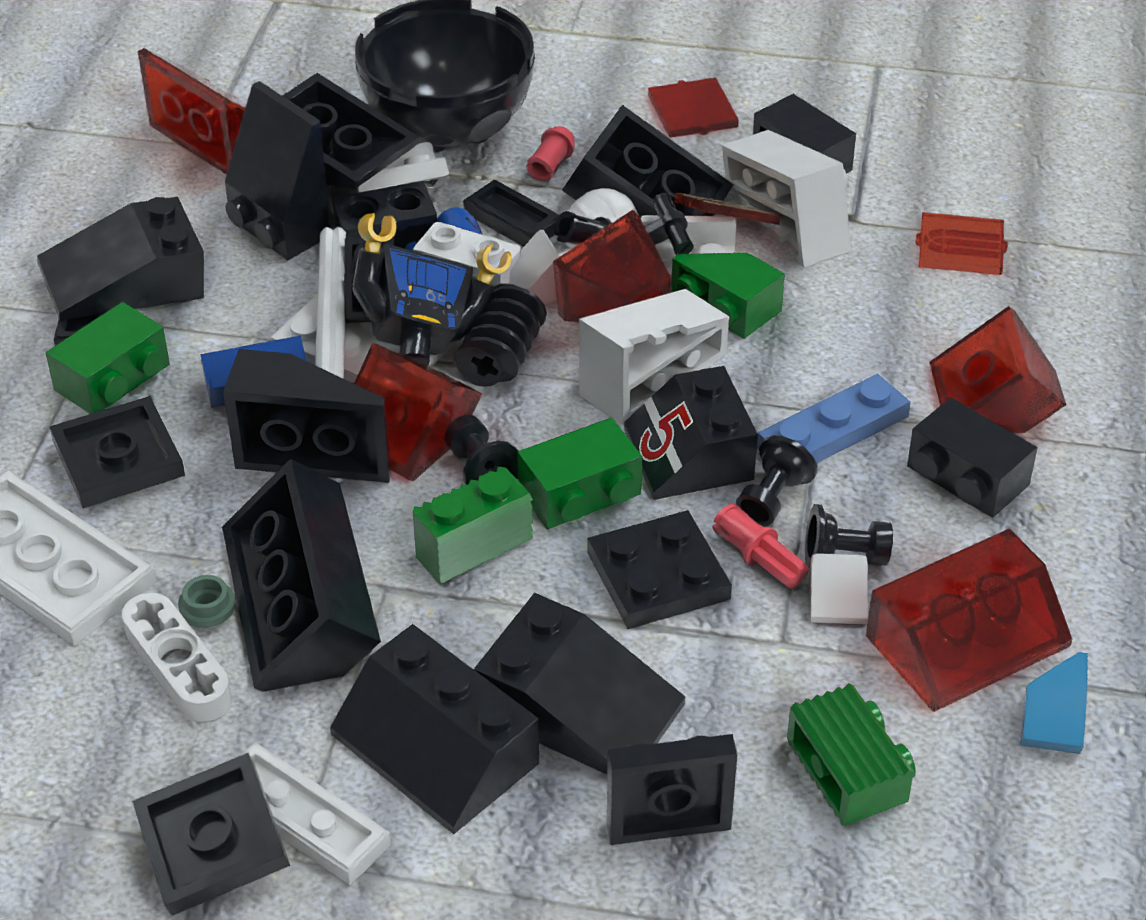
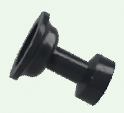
M474 415L460 416L449 424L445 431V443L454 455L467 459L463 469L465 485H469L470 480L478 481L480 475L483 476L489 473V471L497 472L498 467L507 468L518 479L517 451L519 450L514 445L498 440L487 443L489 432L480 419Z
M773 435L764 439L759 446V455L762 459V467L766 475L759 485H746L736 499V505L762 526L771 525L781 511V503L777 496L784 486L792 487L811 483L818 473V465L812 454L804 446L785 436Z
M814 504L812 506L805 535V563L809 569L811 557L814 554H835L836 550L864 552L868 564L886 566L889 563L893 546V528L890 522L872 521L868 531L838 528L836 518L824 511L823 505Z

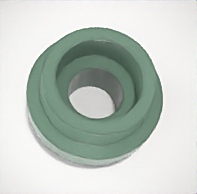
M201 575L188 581L178 600L179 612L188 624L200 628L214 627L222 624L231 617L236 606L232 589L221 578L213 575Z

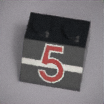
M725 366L674 375L624 422L626 436L642 455V474L653 500L754 480L758 433Z

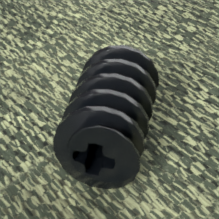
M501 283L494 287L490 299L485 305L483 314L476 318L473 327L465 335L463 343L456 352V365L464 378L474 385L488 387L498 382L511 381L517 376L520 365L525 361L526 354L532 347L533 340L538 336L540 327L546 321L547 311L540 298L531 291L511 283Z

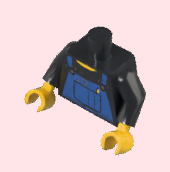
M374 213L366 214L358 223V232L366 241L365 248H359L353 281L354 295L366 317L371 320L373 336L378 341L400 346V364L408 369L425 368L429 365L430 354H441L451 341L455 342L463 339L473 327L476 318L483 314L485 305L488 303L495 287L491 284V281L495 274L503 273L509 268L512 261L511 253L509 251L504 252L498 267L493 268L488 263V254L493 244L481 248L476 256V263L480 272L475 277L472 276L473 267L386 243L381 247V242L388 241L395 235L397 229L396 221L392 216H384L381 223V232L377 235L373 230Z

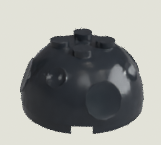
M417 0L391 8L375 17V28L365 38H363V33H360L355 44V67L360 87L368 105L418 135L419 143L430 142L434 153L443 151L446 147L483 143L489 137L499 132L523 104L533 76L535 62L534 41L526 24L516 15L499 6L495 7V14L472 9V0Z

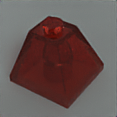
M634 210L629 211L553 261L558 315L563 321L579 323L580 318L671 293L670 274L640 216Z
M1007 306L929 362L940 405L951 397L1012 433H1026L1067 405L1055 368L1018 314L1010 306Z
M372 343L354 384L385 398L391 471L410 481H415L450 450L444 439L447 427L460 416L473 415L482 396L481 392L438 370L375 343Z

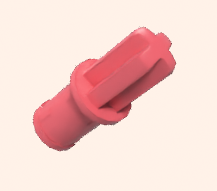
M728 504L723 507L714 518L713 522L716 524L712 526L713 531L736 547L743 554V560L748 565L754 566L758 563L790 589L798 587L801 581L808 575V565L778 542L776 530L758 524L736 504Z

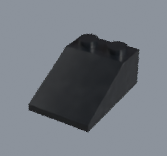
M319 73L314 74L282 95L320 120L326 185L356 189L419 144L418 135Z
M258 81L251 86L225 179L227 203L225 208L229 219L235 226L242 227L256 237L264 247L271 248L286 260H290L320 243L321 231L326 227L331 229L320 120L264 83Z
M622 105L583 157L562 191L577 200L592 190L601 188L613 189L630 199L638 213L640 222L642 216H658L652 205V200L660 193L670 194L676 210L681 211L684 216H714L721 205L713 204L716 203L713 200L724 201L734 184Z
M155 197L148 201L130 203L37 255V263L59 321L98 315L99 311H109L121 302L137 309L204 298V251L178 197Z
M238 349L223 390L235 469L277 473L292 459L330 478L390 482L391 466L385 398L291 353Z
M535 592L474 668L476 672L539 719V744L606 775L608 749L627 747L636 743H658L685 705L686 696L588 616Z

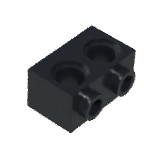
M424 181L332 197L335 228H342L346 232V238L361 237L358 232V223L366 214L374 213L373 230L377 235L381 232V223L384 216H392L396 221L397 227L394 235V246L405 249L407 244L419 242L429 228L437 222V213Z

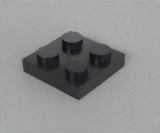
M150 396L49 426L55 448L82 508L185 476L183 461Z
M689 510L587 538V553L627 629L731 600L732 584Z
M733 734L711 737L695 736L687 740L655 744L636 743L627 747L608 749L606 826L610 845L731 830L738 756Z
M245 753L132 801L164 906L171 916L291 866L256 766L249 753Z

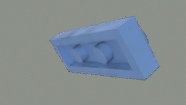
M876 374L757 432V449L759 450V446L766 437L773 435L785 436L804 446L812 454L816 463L909 417L911 401L879 374Z

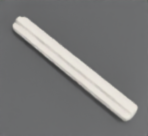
M326 227L320 233L315 365L344 379L346 232L340 227L333 230Z

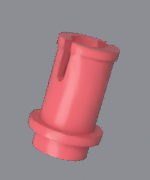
M555 126L543 133L541 145L527 161L526 168L532 177L540 181L550 180L562 160L571 157L575 150V138L571 131L562 126Z

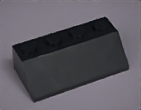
M290 459L222 526L254 689L262 692L345 676L381 642L341 485Z

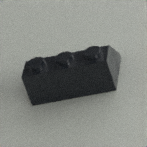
M414 624L410 625L369 656L330 726V732L334 738L452 834L463 828L539 764V719Z

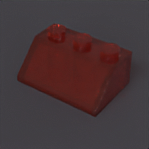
M146 48L137 51L149 125L227 175L246 104L178 63Z
M1010 528L872 590L866 637L933 712L1070 647L1072 643L1070 630L1045 563Z

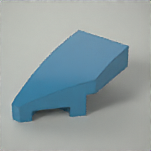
M1076 653L1027 685L1025 689L1020 746L1075 754L1081 753L1084 747L1088 653Z

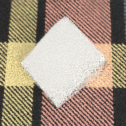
M814 554L811 557L809 573L811 623L867 624L868 563L866 556Z

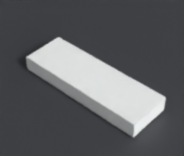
M256 742L241 754L249 753L256 766L281 839L349 886L391 846L389 831Z

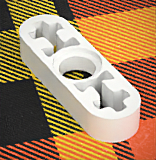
M144 593L130 599L122 610L127 640L181 713L189 720L195 722H209L223 716L230 708L232 702L227 673L173 603L166 596L158 593ZM145 619H150L154 623L159 622L161 632L155 635L153 627ZM174 649H185L191 652L188 659L177 664H169L161 660L164 654ZM198 678L199 685L210 695L204 696L200 691L194 692L192 680Z

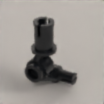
M660 193L652 200V205L659 219L631 235L622 229H615L610 219L605 217L590 219L569 211L562 212L554 225V235L558 236L556 238L557 241L585 247L590 253L588 256L590 264L598 272L605 275L619 270L627 260L667 239L670 240L675 255H678V253L689 254L694 248V244L686 231L688 222L684 214L676 210L671 195H667V193Z

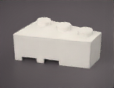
M770 130L721 145L725 178L734 184L730 192L743 205L750 206L746 207L747 209L753 207L749 211L756 219L765 216L773 224L775 229H773L772 235L779 243L789 241L798 250L799 253L796 254V260L803 268L851 252L846 200L848 178L843 168V163ZM761 210H762V211H767V212H770V213H773V214L763 213V212H758V211H761Z
M687 289L580 318L579 396L623 425L637 409L674 375L706 369L727 354L729 316Z

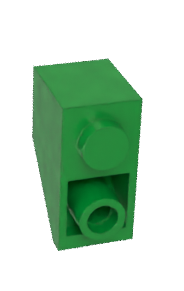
M747 252L678 254L672 258L671 293L687 289L729 316L728 330L743 339L782 311L785 273Z

